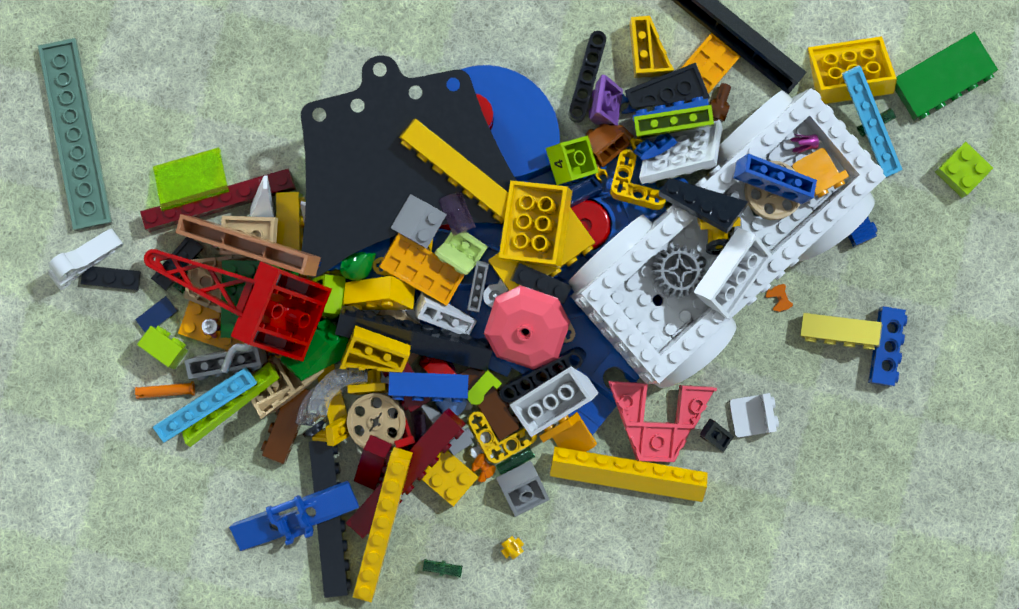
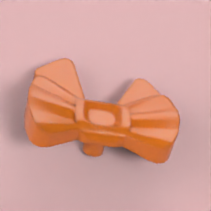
M785 284L777 285L766 293V298H778L779 302L773 308L774 311L781 312L793 306V303L788 300L785 293Z
M481 453L472 463L471 469L475 472L480 468L482 472L478 481L485 482L486 478L493 476L496 467L490 465L485 460V454Z

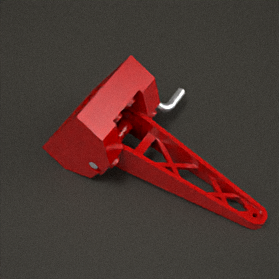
M150 249L144 255V263L149 268L239 316L231 337L245 344L237 343L228 350L220 371L228 373L235 354L238 351L246 352L252 346L302 362L304 361L332 288L260 261L254 279L156 249ZM172 259L177 269L166 271L160 261ZM179 261L186 262L192 265L182 267ZM200 267L205 268L209 271L217 285L200 289L191 283L185 271ZM215 272L238 278V280L221 283ZM180 273L181 276L183 277V279H181V278H179V277H177V276H175V275H173V274ZM246 282L238 304L235 306L225 287ZM220 289L227 302L208 292Z

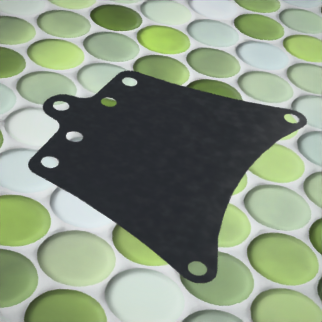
M384 55L374 56L364 63L362 67V82L357 90L312 101L302 108L301 124L306 170V205L302 251L321 257V265L317 270L316 276L311 277L322 275L348 256L366 247L396 236L398 232L391 229V226L410 194L447 214L441 225L485 222L504 225V222L500 223L493 217L494 213L492 211L482 209L478 205L479 201L474 197L470 199L463 194L464 189L459 185L455 187L448 182V176L444 173L440 175L432 169L433 164L428 160L425 163L416 156L418 153L414 149L408 150L401 144L402 140L399 138L412 120L417 119L509 193L510 180H517L493 137L481 110L471 78L465 71L460 69L408 78L401 73L397 63L391 57ZM383 63L387 69L386 74L376 76L373 72L374 65ZM450 78L459 80L460 87L457 91H450L447 88V81ZM412 86H419L421 88L422 96L419 99H412L410 97L409 89ZM354 99H361L364 102V109L361 112H354L351 109V102ZM316 108L325 110L326 118L323 121L318 122L313 118L312 113Z

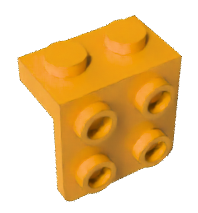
M820 148L792 164V168L796 172L817 180L814 196L817 195L818 198L829 193L828 188L833 186L836 189L845 184L844 179L849 177L846 170L838 172L824 148Z
M578 412L571 416L567 415L560 419L556 425L552 424L545 428V432L539 436L543 443L553 438L560 448L584 452L597 445L596 440Z

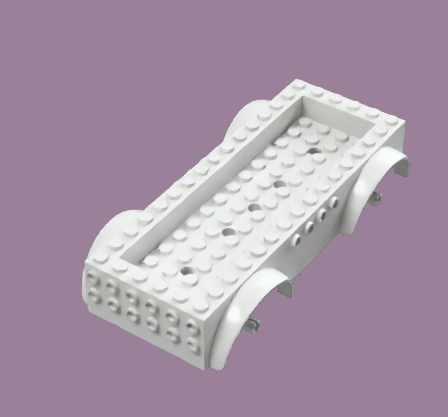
M812 88L793 98L781 90L769 99L720 144L717 166L695 184V186L725 195L738 191L739 199L746 201L744 194L745 183L733 178L737 160L749 153L767 161H779L792 167L793 163L818 150L809 149L797 154L798 152H792L794 148L802 146L798 142L791 141L793 137H801L794 134L807 136L816 134L818 140H821L818 149L824 148L839 173L846 170L849 175L848 178L844 179L845 184L836 189L833 186L828 188L829 193L820 198L817 195L814 196L813 199L800 204L794 213L780 220L764 219L757 214L754 216L749 205L741 214L742 229L755 234L772 256L729 319L723 317L702 302L695 293L690 292L688 297L682 295V298H677L675 294L671 298L669 296L670 291L667 294L662 293L664 287L657 289V285L660 284L659 281L653 282L657 274L653 275L651 271L657 270V268L653 267L652 263H659L655 257L657 255L661 256V250L667 251L668 246L674 249V246L678 244L681 250L682 246L685 245L687 246V252L690 249H694L692 255L699 254L700 257L698 259L703 261V264L700 265V268L705 269V272L700 273L702 276H705L708 269L719 256L706 253L705 246L708 244L707 229H700L697 217L674 204L653 223L644 215L639 216L601 248L569 280V285L572 286L571 288L574 291L571 295L572 299L646 384H655L659 388L670 387L686 380L704 368L732 339L736 331V323L733 319L735 314L746 304L749 306L757 299L756 295L767 291L771 287L770 283L774 279L778 280L781 278L788 266L792 267L798 261L811 259L834 247L857 229L872 211L875 200L871 191L886 178L883 174V169L871 160L869 152L860 147L858 139L854 135H850L846 130V125L834 116L832 108L825 105L821 100L820 94ZM753 189L751 191V197L755 200H758L760 198V192L756 189ZM789 200L783 201V208L790 210L792 207ZM765 204V212L772 214L773 206ZM730 230L728 231V240H730L735 232L730 233ZM671 256L666 261L664 269L672 267L674 256ZM681 257V259H683L684 265L687 267H691L689 262L685 258ZM678 267L677 269L671 272H675L676 274L678 273L679 275L686 271H681V269H679ZM692 274L685 275L682 287H685L690 282ZM665 276L670 284L676 286L670 276ZM655 295H660L662 298L660 306H656L653 303Z

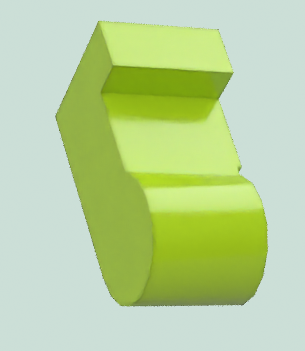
M487 370L469 390L468 402L474 406L480 405L484 400V395L492 387L497 390L502 383Z

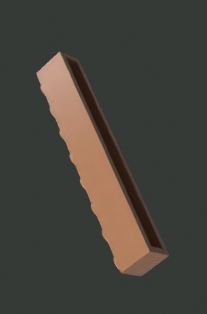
M180 214L175 232L303 275L316 276L321 257L188 215Z

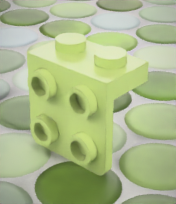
M456 225L446 241L435 251V254L440 261L453 266L456 272L467 275L476 266L477 261H480L488 246Z

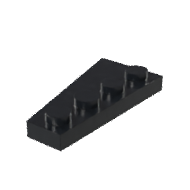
M696 63L625 90L631 109L668 105L678 101L690 102L693 98L703 96V99L710 98Z
M669 178L659 191V196L726 234L748 206V201Z

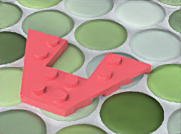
M609 381V386L631 447L638 461L675 462L680 449L687 442V436L692 429L694 430L701 418V413L707 408V402L713 392L717 391V388L712 386L679 385L675 423L644 421L647 384Z

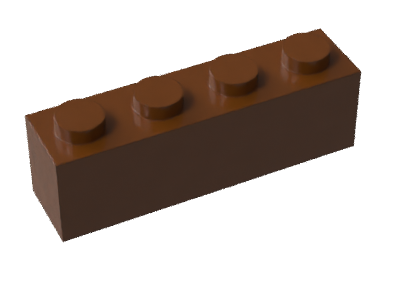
M471 367L460 374L469 375L468 392L487 371ZM492 387L484 395V400L477 407L487 419L498 440L501 441L519 429L518 424H520V421L515 414H510L508 410L510 405L508 402L503 401L497 393L500 391L499 388L496 390Z
M304 389L296 397L276 410L275 415L278 416L275 423L272 422L268 430V433H270L268 441L264 440L261 451H263L262 456L286 464L314 392Z

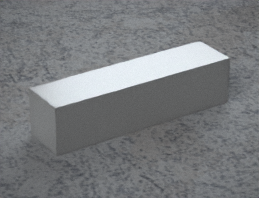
M477 261L467 310L480 311L489 267L487 262Z

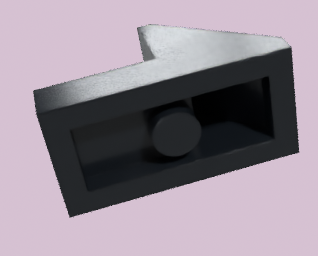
M711 418L700 432L702 439L723 453L734 438L732 434Z

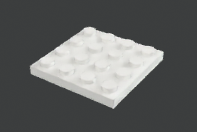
M714 121V126L668 133L674 137L677 144L660 155L643 160L639 176L641 183H654L661 179L674 178L677 175L691 174L697 170H708L717 166L722 133L721 121ZM658 136L648 138V140L653 143Z

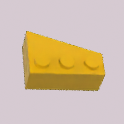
M631 17L629 26L634 78L663 76L673 72L674 68L667 57L666 50L663 48L651 17Z
M393 276L345 282L343 305L354 306L359 310H413L415 287Z
M355 326L342 356L340 369H346L347 367L359 368V370L377 369V371L403 372L410 356L411 345Z

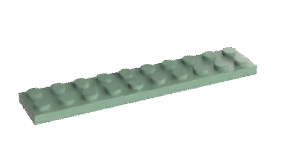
M72 38L38 45L73 230L112 223L77 39Z

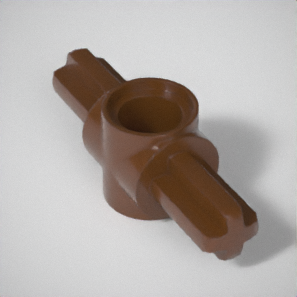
M726 83L720 84L716 99L714 98L710 102L713 120H720L721 123L725 121L730 107L727 99L731 86Z

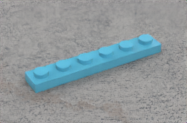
M856 66L841 73L877 163L883 169V174L888 177L901 171L902 167L861 66Z
M247 367L155 424L153 429L164 443L250 389L257 382Z

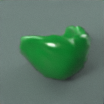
M359 252L348 256L341 262V274L350 280L360 281L365 279L372 269L376 253Z

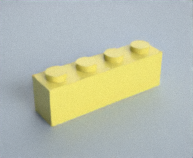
M803 313L800 336L805 338L806 342L816 343V340H824V344L836 345V342L844 343L843 346L854 348L856 344L863 345V349L875 350V347H880L882 322Z

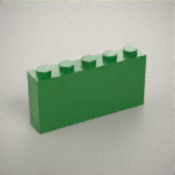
M974 31L896 77L895 91L913 121L917 118L922 120L930 115L929 111L935 108L938 111L946 106V101L951 99L953 102L962 97L961 93L968 90L970 92L979 87L977 83L983 80L986 83L995 77L993 74L998 71V68Z

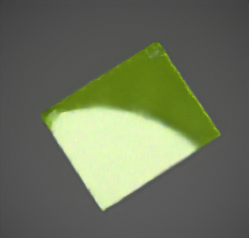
M219 147L153 166L162 211L229 192Z

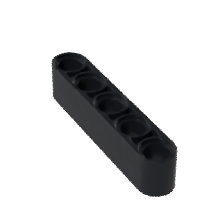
M602 31L591 33L569 108V119L575 123L583 121L587 112L607 39ZM597 37L600 38L603 43L600 45H596L593 43L592 40ZM590 55L596 56L597 61L595 63H591L588 61L587 57H589ZM589 73L592 75V79L586 81L582 75ZM579 91H584L587 93V97L585 99H581L578 97L577 93ZM579 109L582 111V115L576 117L572 114V111Z
M574 347L560 354L557 359L509 380L500 391L501 399L505 402H513L570 366L578 369L586 359V352L581 347ZM572 355L578 356L580 361H575ZM555 364H561L563 369H558ZM539 372H544L547 378L541 377ZM523 380H527L530 386L525 385ZM507 388L512 389L514 394H510Z

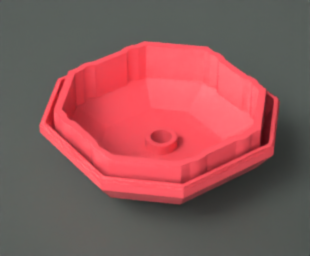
M520 285L495 298L484 335L497 358L534 370L559 357L570 320L558 298ZM523 329H528V330H529V333H528V334H524V333L522 332V330H523Z

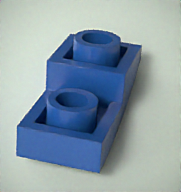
M668 133L661 134L653 143L648 139L639 143L633 153L642 160L649 159L667 151L677 144V141Z

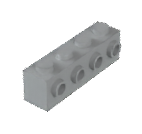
M252 346L246 352L238 351L233 358L229 371H233V374L245 367H251V370L261 369L263 364L268 362L266 350ZM228 350L194 356L184 360L188 379L197 378V380L209 378L208 375L215 374V377L227 375V373L220 370Z

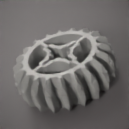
M678 244L674 246V249L668 246L667 251L661 250V256L657 255L655 257L659 263H652V266L657 268V270L651 271V274H657L653 282H660L657 285V289L664 287L662 293L667 294L670 291L669 296L671 298L675 294L677 298H682V295L688 297L690 292L694 293L695 287L700 283L698 280H702L704 277L700 273L705 272L704 268L699 267L703 264V261L698 262L696 260L700 255L696 254L693 256L694 249H690L687 252V246L685 245L680 250ZM671 256H674L672 267L664 269L666 261ZM681 257L685 258L691 267L685 266ZM679 267V269H681V271H686V272H683V273H681V274L678 275V273L676 274L675 272H671V271H673V270H675V269H677V268ZM692 274L690 282L685 287H682L685 275ZM665 276H670L676 286L670 284Z

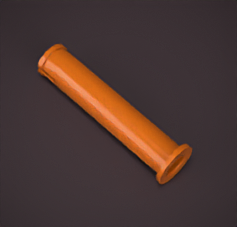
M191 381V383L135 387L136 399L187 394L195 396L194 381Z

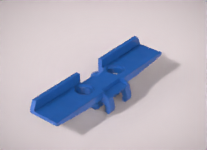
M345 481L303 498L297 495L294 499L273 507L270 505L266 507V511L234 522L229 528L240 551L283 536L286 537L285 544L289 545L294 542L295 537L304 535L305 538L313 536V525L355 510L360 506L349 481ZM297 506V510L291 511L283 515H279V512ZM309 507L314 508L316 515L309 516L306 513V509ZM271 524L276 525L278 529L273 528Z

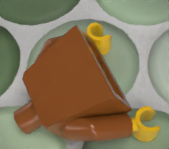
M601 124L595 130L589 129L586 133L599 173H596L598 181L602 183L599 178L602 174L606 175L609 179L606 170L601 169L600 166L604 167L627 148L630 143L634 151L637 148L636 146L643 142L641 139H634V135L622 125L610 126Z

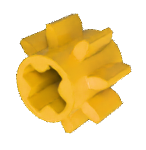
M511 536L501 544L504 548L501 552L505 558L510 556L514 560L524 552L521 548L524 543L519 537L515 539Z

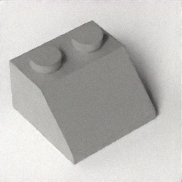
M410 194L392 224L391 229L427 249L447 214Z
M531 461L496 477L515 517L550 500Z

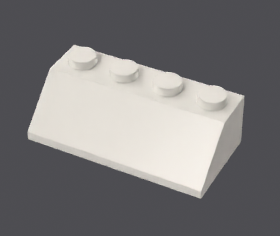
M738 227L701 282L697 285L694 293L706 305L729 319L772 254L755 234Z
M570 366L511 403L510 407L532 437L590 402L598 394V391L586 375Z

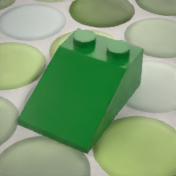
M326 318L318 323L303 362L286 356L280 358L281 362L302 381L340 361L348 344V337L335 335L336 326Z

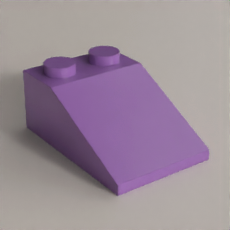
M601 75L596 82L595 89L592 91L593 105L589 110V118L595 125H618L623 89L606 75Z

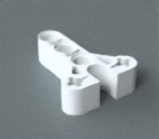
M108 229L76 250L55 256L49 262L50 270L48 274L57 287L63 290L72 284L83 272L116 252L115 249L121 248L124 244L113 229Z

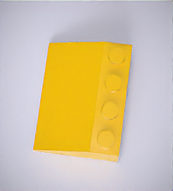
M882 36L808 47L814 88L820 94L824 104L852 100L841 73L856 66H861L873 97L894 94L897 78Z
M510 180L499 258L561 268L572 190L567 186Z

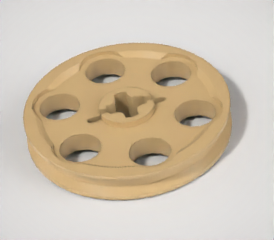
M769 161L795 171L791 166L783 162ZM745 183L744 194L749 207L755 214L764 219L780 220L786 218L800 206L799 203L789 200L792 207L790 210H786L783 208L782 203L788 199L775 194H771L766 198L770 192ZM753 189H756L760 192V198L758 200H755L751 197V191ZM765 204L773 206L772 214L765 212Z
M373 392L363 395L349 409L347 415L348 432L354 442L362 448L365 447L370 435L378 436L393 446L394 441L400 440L405 431L406 418L403 408L397 400H392V397L385 393ZM374 397L381 399L382 405L380 408L373 406L372 399ZM357 406H362L365 409L364 416L356 414L355 409ZM390 408H395L398 411L397 418L394 419L388 415ZM379 417L380 425L373 427L374 421L372 419ZM357 425H361L364 428L362 436L355 433ZM390 427H393L397 430V436L395 438H392L388 435V429Z

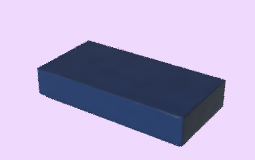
M590 175L568 186L572 190L570 208L603 192L602 185L594 175Z
M165 296L135 320L146 333L150 326L156 328L176 314L178 310L168 297Z

